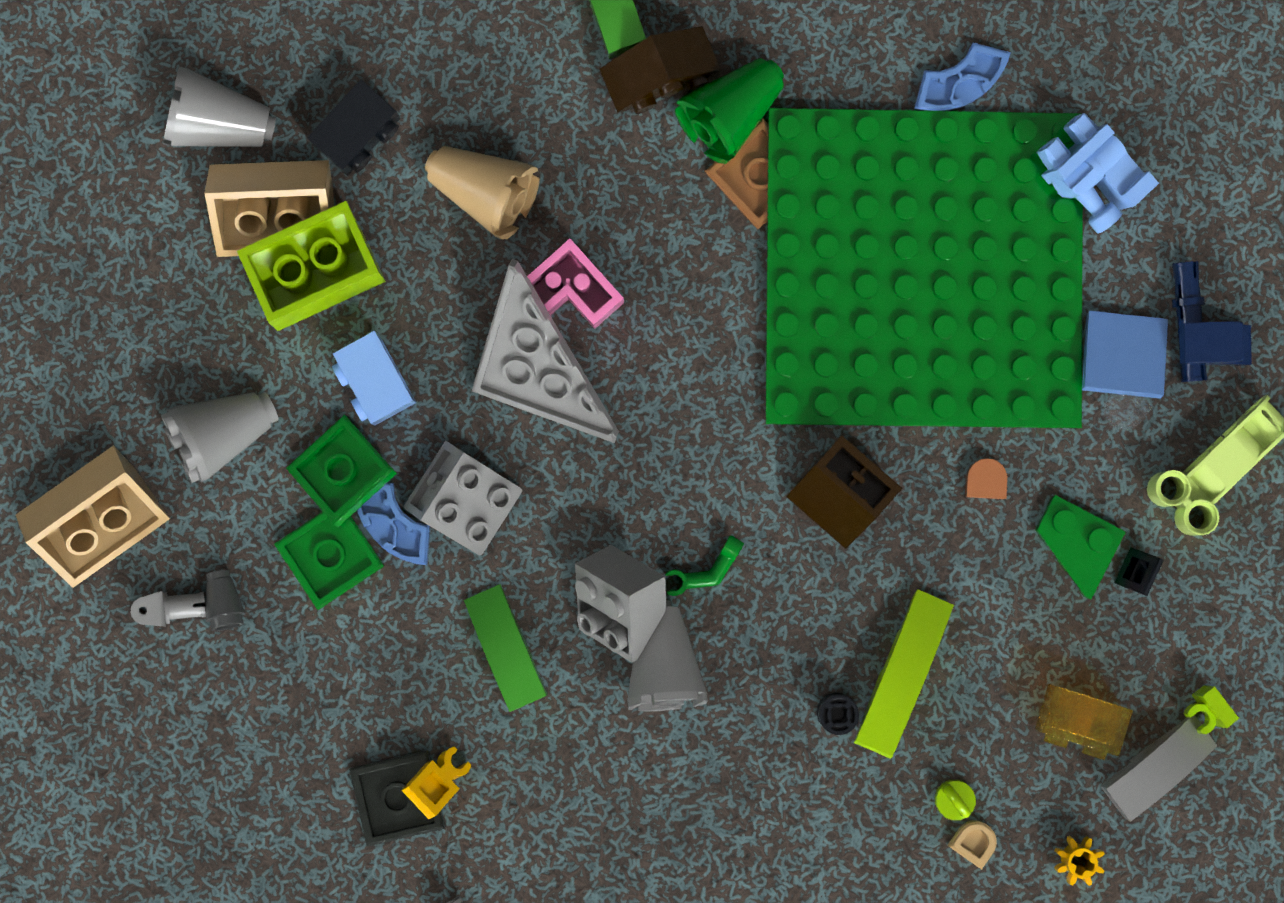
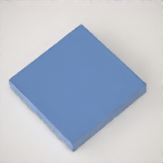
M1088 311L1085 326L1082 390L1161 399L1164 396L1168 319Z

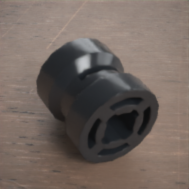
M834 692L827 694L817 705V719L822 727L831 734H847L858 723V707L852 699L843 693Z

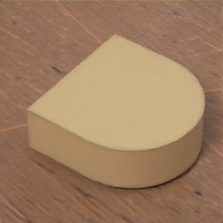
M972 820L964 823L948 843V846L982 870L994 853L997 840L991 827L982 821Z

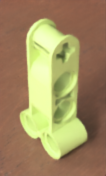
M1268 395L1256 401L1222 434L1224 438L1220 436L1183 472L1176 470L1159 472L1149 480L1147 493L1150 500L1157 506L1177 507L1174 519L1177 528L1182 533L1197 536L1206 535L1214 531L1219 522V512L1214 504L1284 438V417L1268 402L1270 400ZM1166 478L1173 480L1177 489L1175 496L1170 500L1161 493V484ZM1194 507H1198L1204 515L1203 524L1199 528L1193 527L1189 522V512Z

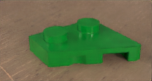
M1056 495L1052 496L1035 529L1045 545L1055 555L1058 563L1079 588L1083 597L1090 600L1126 531Z

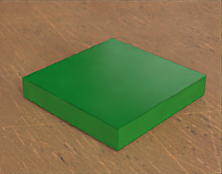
M346 415L342 416L286 467L289 473L337 527L345 522L397 474Z
M321 512L274 544L317 610H320L385 566L352 515L337 527L324 512Z

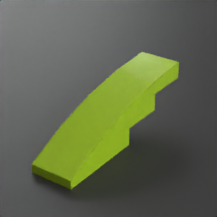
M919 589L916 590L901 629L896 634L885 666L876 681L854 740L855 744L891 759L940 644L954 606L953 604Z

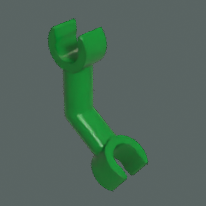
M730 535L710 571L684 573L679 569L667 571L665 576L678 575L683 581L681 588L668 590L667 594L678 596L686 589L719 585L741 551L744 543Z

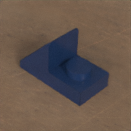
M1241 321L1179 324L1180 364L1252 365L1251 325H1243Z

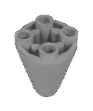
M255 392L174 406L167 409V413L161 415L166 426L164 431L174 450L181 447L179 449L183 459L181 463L191 483L198 480L203 482L212 477L271 428V423L279 420L275 407L266 392L258 395Z

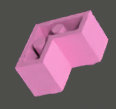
M571 239L567 240L527 276L550 316L569 300L594 329L624 303V298Z

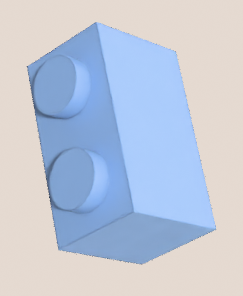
M376 331L333 353L337 363L332 366V369L341 385L344 387L349 384L356 398L351 400V403L362 422L368 419L371 424L377 425L417 403L383 340Z

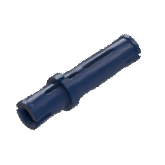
M1199 261L1172 264L1175 280V299H1172V307L1176 308L1178 319L1179 352V324L1202 322L1201 305H1205V299L1201 297L1199 287ZM1181 364V382L1208 380L1205 364Z

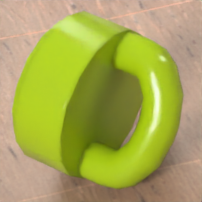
M957 779L948 780L938 787L935 794V805L945 818L962 820L968 818L973 812L976 805V797L972 788L965 782Z

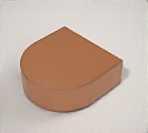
M981 459L974 462L966 474L965 497L1006 499L1007 473L1003 465L994 459Z

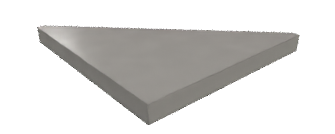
M512 259L508 265L472 392L615 443L619 430L520 263Z

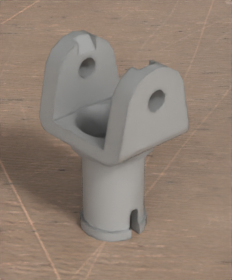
M163 591L156 592L135 600L131 606L130 613L134 621L139 624L166 627V624H170V620L203 618L206 617L205 606L193 607V604L205 602L204 591L167 596V592L163 593ZM145 607L147 610L146 614H141L139 609Z

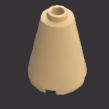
M443 146L438 151L434 150L429 155L425 164V171L428 172V181L499 239H508L516 233L519 228L513 226L520 212L525 218L527 217L539 187L540 178L533 175V173L538 171L535 166L453 147Z

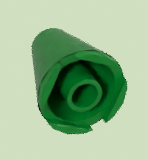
M758 58L682 96L676 102L679 106L675 109V115L680 126L693 143L699 137L709 149L704 152L707 157L718 163L727 164L736 156L783 90L784 83L782 79L784 74L774 61Z

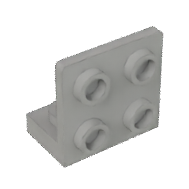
M445 441L403 508L420 521L477 555H482L521 495L522 489L448 441Z

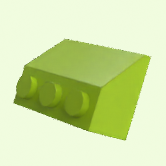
M347 201L237 251L267 321L277 331L386 282Z

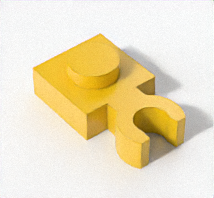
M455 747L442 752L438 757L437 764L433 760L427 762L401 790L428 819L435 817L460 789L452 780L467 774L471 768L469 762L462 764L458 768L452 765L451 757L457 751Z

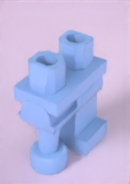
M1085 113L1073 117L1063 128L1075 143L1072 147L1067 149L1062 141L1056 137L1044 144L1037 151V154L1047 168L1041 175L1048 184L1052 183L1057 194L1061 197L1076 198L1091 213L1088 221L1089 225L1099 234L1119 220L1122 216L1120 210L1136 206L1159 182L1149 171L1144 173L1128 155L1122 142L1113 135L1114 131L1108 124L1097 127ZM1095 185L1100 189V191L1104 194V196L1108 199L1110 203L1104 204V202L1094 189Z

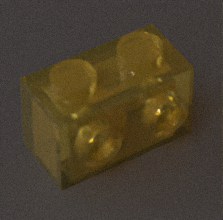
M1048 683L1035 729L1045 733L1043 740L1045 742L1067 748L1069 741L1083 745V754L1105 760L1107 753L1115 756L1120 755L1133 710Z

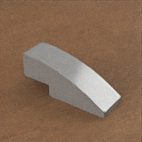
M1195 715L1191 718H1185L1130 759L1131 763L1100 785L1121 815L1131 822L1156 803L1192 772L1217 747L1209 733L1199 734L1196 729L1202 724Z

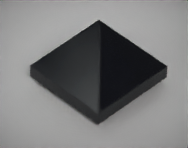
M1130 547L1114 583L1148 596L1164 560Z

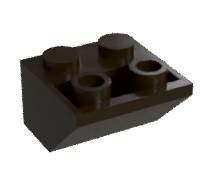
M841 435L836 438L787 494L786 498L846 549L883 512L903 488Z

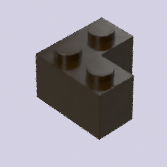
M703 26L651 35L599 70L617 113L634 109L635 114H640L656 107V99L660 96L661 98H666L682 91L684 88H686L687 93H690L708 84L707 78L721 70Z

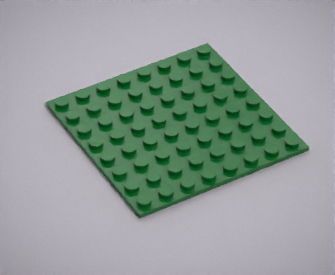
M769 108L765 424L1082 428L1083 205L1076 198L1061 197L1057 194L1053 184H1048L1041 175L1047 168L1037 154V151L1044 144L1056 137L1062 141L1067 149L1072 147L1075 143L1063 128L1073 117L1082 113Z

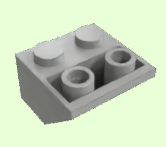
M609 545L575 563V589L578 605L577 622L579 630L633 663L639 659L666 611L665 576L613 545Z

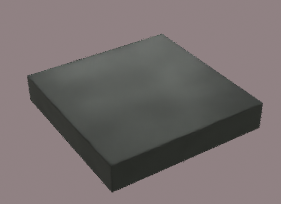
M428 750L349 768L367 847L445 829L442 810L435 817L428 819L401 791L427 762L431 761Z

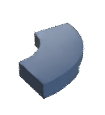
M973 42L966 56L954 67L942 71L925 70L914 110L951 111L974 102L983 96L998 80L1008 63L1011 52Z
M386 483L357 510L360 520L373 539L387 552L407 562L427 565L430 526L415 522L405 514L396 500L394 483Z

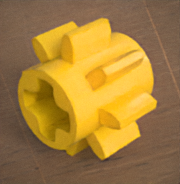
M1067 836L1068 846L1064 850L1060 848H1055L1054 850L1061 856L1062 861L1054 869L1058 873L1069 871L1066 882L1072 886L1076 883L1077 878L1082 879L1090 886L1092 885L1090 877L1095 872L1104 873V870L1098 865V858H1101L1105 853L1101 849L1089 850L1092 845V839L1087 836L1083 838L1081 844L1076 843L1071 836ZM1074 855L1077 857L1083 855L1088 860L1085 866L1078 865L1077 867L1071 861Z

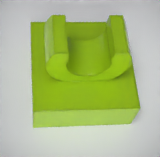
M1206 685L1192 694L1197 703L1189 705L1183 713L1186 717L1190 718L1199 711L1204 714V723L1196 729L1199 734L1210 733L1215 726L1228 728L1239 719L1216 687Z

